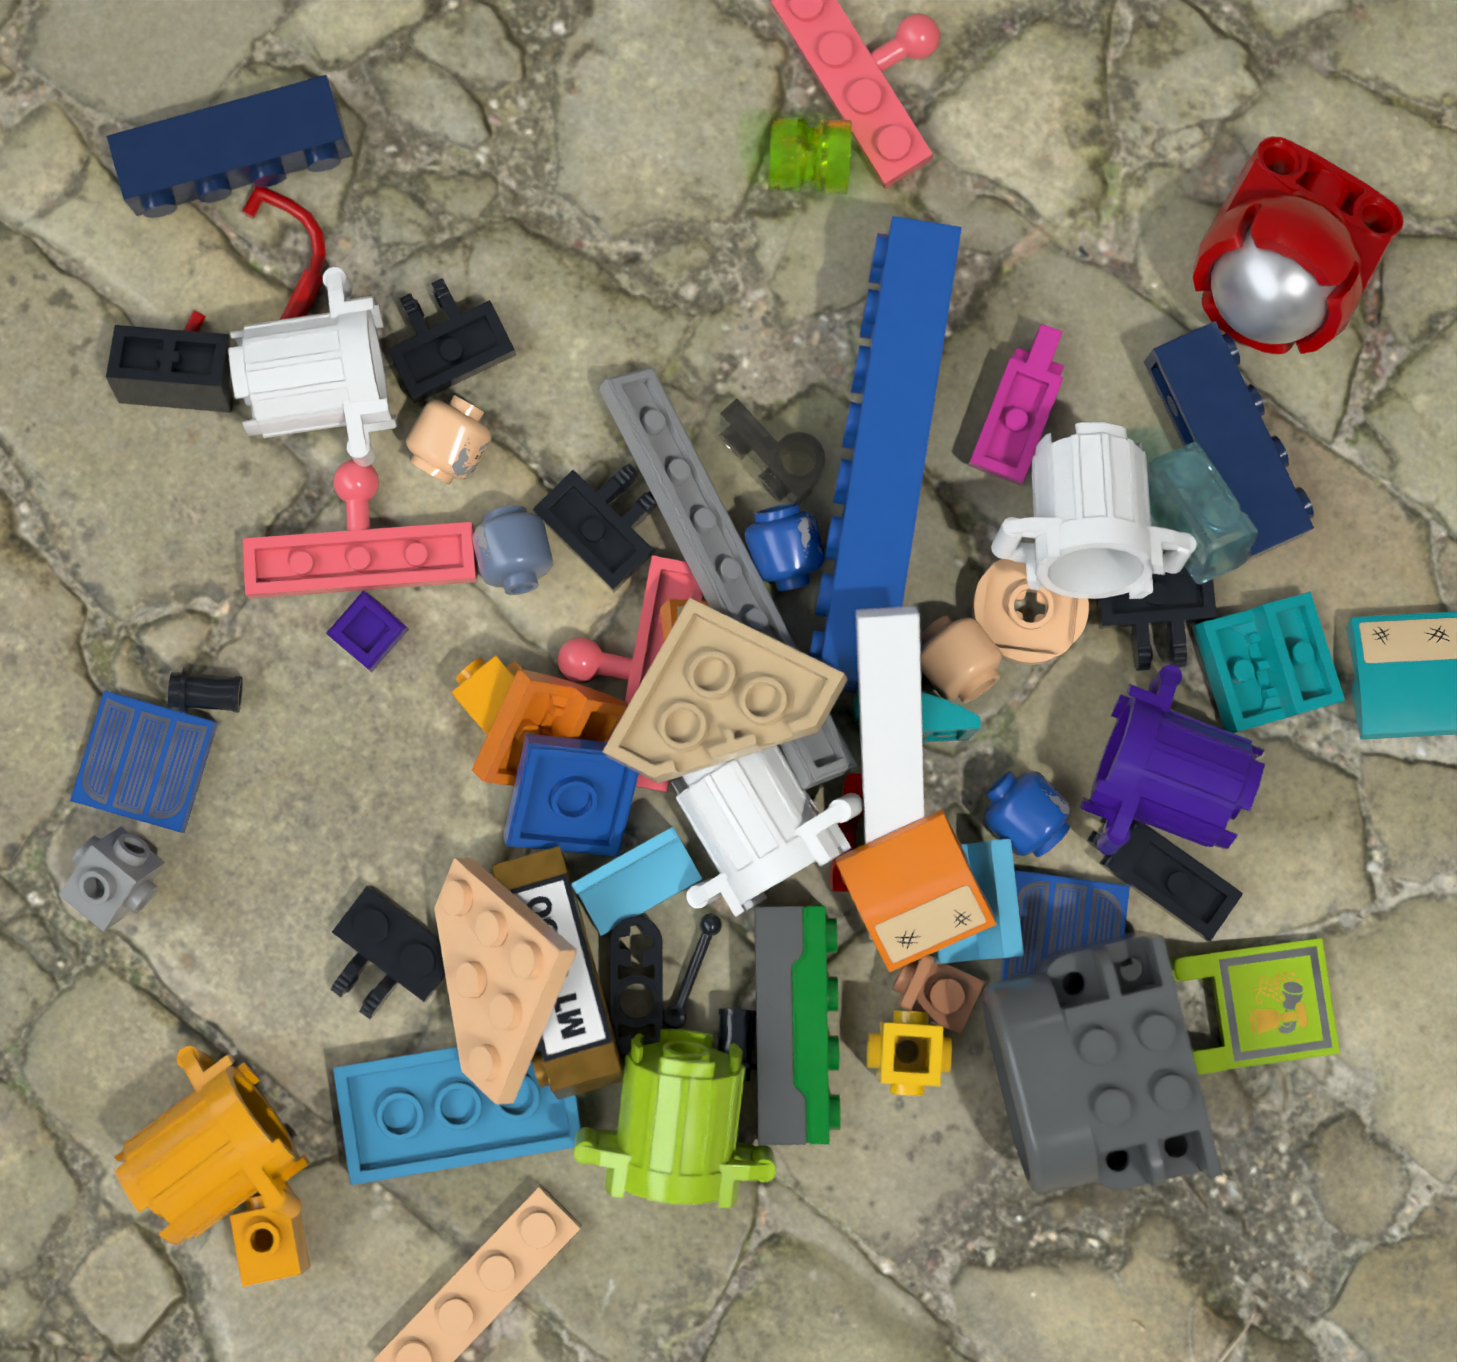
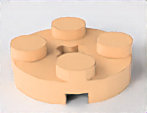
M1000 559L992 564L978 581L972 599L973 619L978 621L1000 650L1003 659L1021 665L1043 664L1063 655L1082 634L1089 613L1088 599L1058 595L1042 585L1041 591L1029 589L1026 563L1015 562L1009 559ZM1026 592L1036 593V602L1045 605V614L1036 615L1033 623L1023 621L1022 613L1015 611L1014 602L1022 601Z

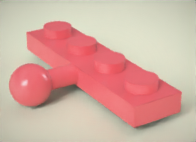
M769 0L772 8L885 189L933 160V153L882 73L906 57L921 60L929 57L936 51L940 42V31L938 25L931 17L924 14L907 16L898 25L895 38L870 53L837 0Z
M354 460L341 464L333 478L336 494L341 500L346 502L347 531L243 538L245 595L249 599L478 582L476 553L472 540L474 533L472 522L370 529L369 501L378 491L379 477L372 465L362 467L357 465Z
M652 556L633 658L604 653L593 640L585 637H576L564 643L559 651L558 666L561 673L567 679L577 683L591 681L597 675L629 680L625 702L629 705L664 644L660 608L668 599L688 600L691 598L696 601H703L704 595L687 562ZM639 774L636 787L667 793L670 780L656 783Z

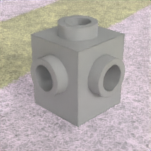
M122 827L117 828L101 839L94 835L73 856L71 862L77 867L59 893V896L104 932L130 913L137 914L150 902L158 890V886L153 881L165 862L150 850L148 844L143 839L130 834Z

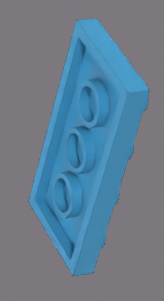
M539 1043L535 1052L540 1051ZM457 1046L333 1068L350 1185L574 1148L575 1135L582 1128L577 1095L558 1100L551 1092L550 1085L540 1088L532 1060L514 1103L498 1105L461 1071Z

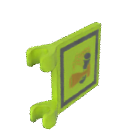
M1322 938L1169 959L1174 981H1189L1211 977L1222 1046L1192 1049L1198 1075L1228 1069L1340 1054Z

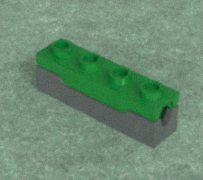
M802 906L754 907L758 1145L830 1144V1130H840L841 1125L840 1095L829 1094V1071H839V1036L828 1035L827 1013L838 1012V977H827L826 954L837 953V919L826 918V906H806L804 908Z

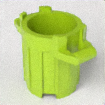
M660 1029L659 1043L643 1045L644 1036L641 1033L636 1034L632 1040L631 1051L629 1054H626L618 1130H594L589 1127H583L575 1135L573 1150L575 1160L583 1165L594 1164L607 1167L605 1191L611 1197L624 1198V1193L627 1192L650 1201L668 1204L697 1205L719 1201L718 1208H732L737 1204L740 1180L769 1182L776 1175L775 1156L771 1147L768 1145L754 1146L736 1142L745 1066L741 1064L742 1050L737 1044L733 1043L730 1044L729 1054L712 1048L713 1035L704 1032Z

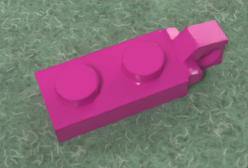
M1041 324L1030 351L1016 348L1013 357L1009 358L968 466L1019 486L1022 485L1034 456L1036 445L1039 443L1064 378L1061 376L1064 365L1052 361L1063 333L1062 331Z

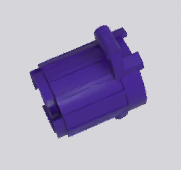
M1165 665L1151 680L1149 691L1129 684L1127 694L1131 697L1120 694L1113 708L1111 716L1117 718L1098 765L1090 799L1083 797L1080 806L1082 810L1106 819L1102 834L1097 839V847L1105 855L1115 854L1128 842L1130 838L1129 828L1133 819L1205 847L1209 846L1212 848L1216 846L1223 850L1228 849L1238 836L1236 833L1226 830L1229 819L1234 820L1241 809L1250 812L1265 766L1264 763L1257 761L1256 758L1262 756L1264 749L1252 745V740L1170 709L1176 687L1182 681V672L1175 665Z

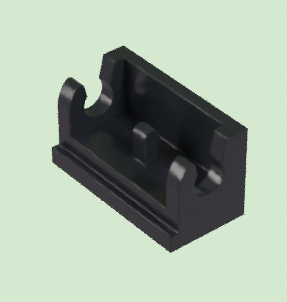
M115 325L106 379L120 404L231 413L234 399L232 389L229 386V374L231 372L228 348L231 347V338L229 334Z

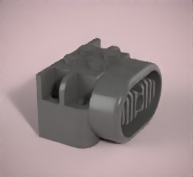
M1138 930L1058 950L1047 955L1039 963L1036 973L991 983L984 988L982 993L984 1018L1004 1104L1024 1175L1030 1188L1035 1193L1048 1194L1093 1182H1099L1102 1186L1112 1190L1129 1189L1145 1184L1155 1187L1165 1184L1166 1179L1199 1171L1210 1178L1223 1176L1163 935Z

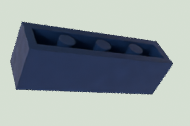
M327 74L106 136L124 201L136 216L144 214L148 218L169 215L177 210V205L197 199L205 203L220 201L229 197L233 189L253 184L256 187L277 185L287 178L286 174L308 169L310 172L327 171L337 167L341 163V159L353 156L336 94Z
M1216 321L1153 348L1144 360V364L1239 565L1294 541L1314 529L1310 520L1314 517L1310 499L1301 487H1294L1286 470V467L1289 466L1287 451L1276 435L1270 436L1261 417L1265 414L1263 401L1257 389L1252 384L1246 386L1237 367L1240 364L1239 351L1232 337L1228 333L1222 335Z

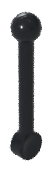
M706 914L701 918L699 927L702 933L674 1005L669 1006L664 1012V1022L672 1029L681 1028L685 1024L687 1015L684 1009L712 936L717 935L722 929V921L716 914Z

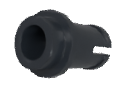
M184 667L182 672H171L168 705L179 707L180 713H187L188 708L228 710L239 713L242 703L243 677L191 673L190 667Z
M719 1008L717 1050L729 1054L730 1044H737L742 1050L741 1064L745 1066L743 1081L750 1082L751 1070H756L757 1064L751 1063L753 1025L756 1011Z

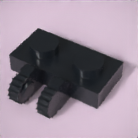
M441 278L431 283L434 288L433 295L439 307L444 309L449 320L428 329L418 300L414 299L411 293L399 298L417 335L388 348V351L414 404L516 356L515 349L491 300L460 314L444 279Z
M629 463L621 468L597 492L575 470H572L533 508V512L542 518L543 522L613 593L654 554V549L634 530L658 506L651 491L644 493L623 517L609 505V503L634 483L638 472Z
M1211 560L1186 562L1181 571L1174 574L1165 572V575L1153 574V592L1142 599H1130L1129 592L1106 598H1096L1099 629L1132 626L1131 645L1133 662L1137 671L1150 670L1153 651L1150 644L1149 625L1167 624V657L1170 665L1181 668L1187 665L1184 622L1213 620L1217 617Z
M371 886L365 887L332 931L334 935L358 953L350 960L335 980L331 991L340 998L350 992L370 962L387 974L375 989L368 993L362 1002L359 1012L368 1019H371L398 984L402 985L423 1002H427L445 978L439 938Z

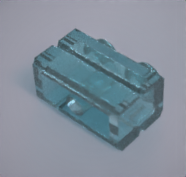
M1192 442L1154 458V460L1149 462L1147 472L1151 516L1159 528L1189 533L1195 538L1196 548L1184 565L1195 583H1205L1245 564L1251 551L1250 547L1253 546L1259 532L1248 515L1240 511L1241 505L1200 444Z

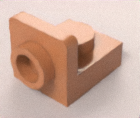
M931 955L902 966L892 987V990L900 993L896 1005L909 1011L929 1012L928 1020L961 1035L985 981L946 963L937 964L934 962L935 957Z

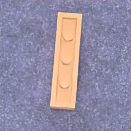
M540 1185L373 1360L375 1362H454L582 1226Z

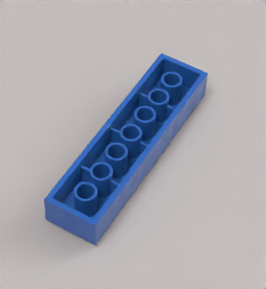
M892 216L888 234L877 233L868 283L879 284L878 290L868 289L859 336L860 338L870 339L869 347L859 345L851 385V393L861 394L860 403L850 402L842 441V448L852 449L851 460L841 458L833 503L843 505L842 517L832 515L825 547L824 559L833 560L834 568L833 574H822L815 615L826 618L823 632L813 631L808 656L845 674L847 682L841 692L855 694L859 687L856 610L903 606L962 229L959 226Z

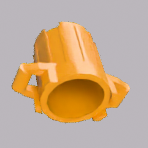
M185 1046L178 1052L177 1063L185 1070L195 1090L123 1144L124 1149L114 1156L118 1162H124L114 1171L131 1203L139 1213L149 1207L153 1213L160 1218H164L169 1223L158 1234L172 1245H180L187 1239L198 1237L256 1192H259L263 1197V1204L266 1209L287 1219L296 1217L302 1209V1203L294 1194L287 1180L310 1164L305 1153L299 1157L286 1127L271 1105L254 1086L260 1081L254 1071L245 1062L237 1068L232 1067L234 1059L231 1054L226 1055L215 1063L212 1057L193 1046Z

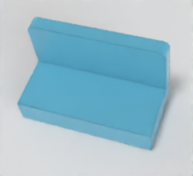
M671 827L571 883V886L576 895H579L600 935L603 936L612 931L622 920L646 912L703 879L675 828Z
M1011 839L961 844L967 855L969 866L994 913L997 925L934 952V962L943 964L1024 956Z

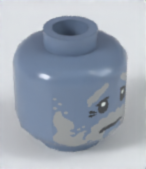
M517 505L497 508L486 513L482 518L483 523L476 528L472 535L479 571L483 581L488 585L504 588L507 595H519L535 590L539 586L538 579L548 574L553 566V557L542 518L533 513H527L526 507Z

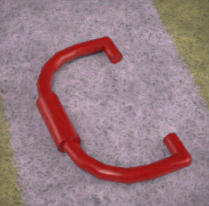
M255 186L242 210L244 215L254 219L262 202H265L289 213L299 220L310 236L313 254L309 269L303 270L280 320L307 316L323 284V277L321 275L327 256L324 233L313 214L303 206L268 188ZM193 310L184 331L199 332L206 316Z

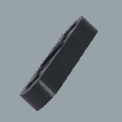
M639 916L629 917L619 922L613 929L610 937V1021L620 1058L621 1055L628 1054L631 1051L632 1034L620 1037L619 1024L632 1028L655 1024V1036L643 1034V1045L659 1043L660 1029H664L663 938L660 929L654 922ZM631 926H642L643 935L653 937V948L643 950L642 968L654 965V979L638 974L630 975L623 979L619 978V965L631 968V951L626 948L621 949L620 946L621 937L630 936ZM642 984L651 990L654 997V1006L645 1017L632 1018L622 1010L620 996L627 986Z

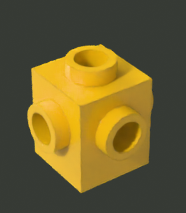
M894 1010L893 1021L879 1020V1033H868L867 1068L877 1069L876 1079L880 1083H890V1094L924 1096L925 1086L940 1087L941 1072L950 1073L951 1037H943L944 1026L928 1023L929 1012ZM911 1040L917 1046V1056L911 1062H901L896 1055L897 1046L902 1041Z

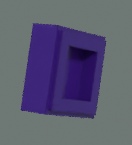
M363 590L326 634L369 671L373 672L409 629Z

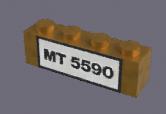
M557 846L492 865L495 878L577 949L540 1038V1051L535 1052L532 1058L533 1068L540 1088L550 1085L551 1092L560 1100L622 1082L624 1077L622 1061L577 896L571 886L573 881L569 866L561 847Z

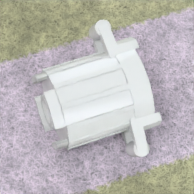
M331 267L323 275V282L328 290L330 312L244 325V329L230 331L231 338L235 339L238 345L228 348L235 399L244 398L245 404L251 406L253 419L242 422L248 436L263 434L264 438L347 426L349 437L347 451L357 465L367 467L374 462L376 457L371 443L370 432L397 427L396 414L390 413L386 376L377 328L383 327L382 315L379 305H375L374 295L351 299L352 287L345 273L338 267Z
M1104 422L1075 424V435L1053 443L1051 433L1045 435L1036 445L1035 456L1032 458L1034 517L1022 519L1009 517L1005 519L991 546L994 555L1001 559L1026 563L1029 589L1041 591L1042 585L1058 595L1078 599L1106 598L1128 592L1130 599H1142L1153 592V574L1165 575V572L1172 574L1180 572L1195 550L1197 543L1195 538L1189 533H1180L1170 529L1151 526L1147 458L1145 451H1142L1140 441L1134 444L1133 440L1127 439L1126 428ZM1022 537L1035 538V543L1020 542Z
M779 745L683 775L682 778L672 781L671 783L678 793V796L675 797L720 873L715 878H708L692 886L686 896L688 903L694 908H702L722 895L736 917L744 912L742 904L746 910L767 899L764 891L815 861H817L819 866H822L851 849L837 823L846 822L862 812L863 801L861 797L855 793L846 794L834 800L829 805L828 810L820 814L807 791L802 790Z

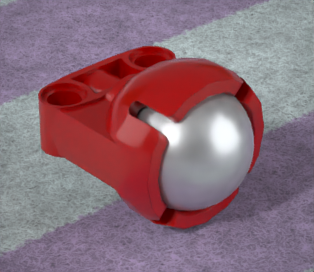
M1271 136L1265 138L1257 146L1239 173L1234 186L1200 243L1193 265L1192 278L1195 291H1204L1201 303L1205 313L1211 322L1216 321L1218 327L1225 333H1228L1235 341L1260 352L1270 354H1285L1292 349L1295 342L1300 354L1315 352L1346 329L1386 250L1402 230L1404 223L1402 213L1396 204L1380 192L1320 155L1283 137Z

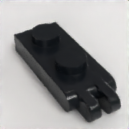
M1102 817V819L1100 820V823L1103 826L1105 824L1106 819ZM1133 819L1129 828L1130 838L1128 842L1115 854H1104L1099 864L1201 938L1211 941L1244 893L1151 827ZM1093 831L1086 841L1099 850L1097 839L1101 834Z

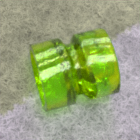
M772 116L768 190L799 192L805 184H811L816 193L847 194L852 121L820 118L815 126L812 127L807 125L803 117Z

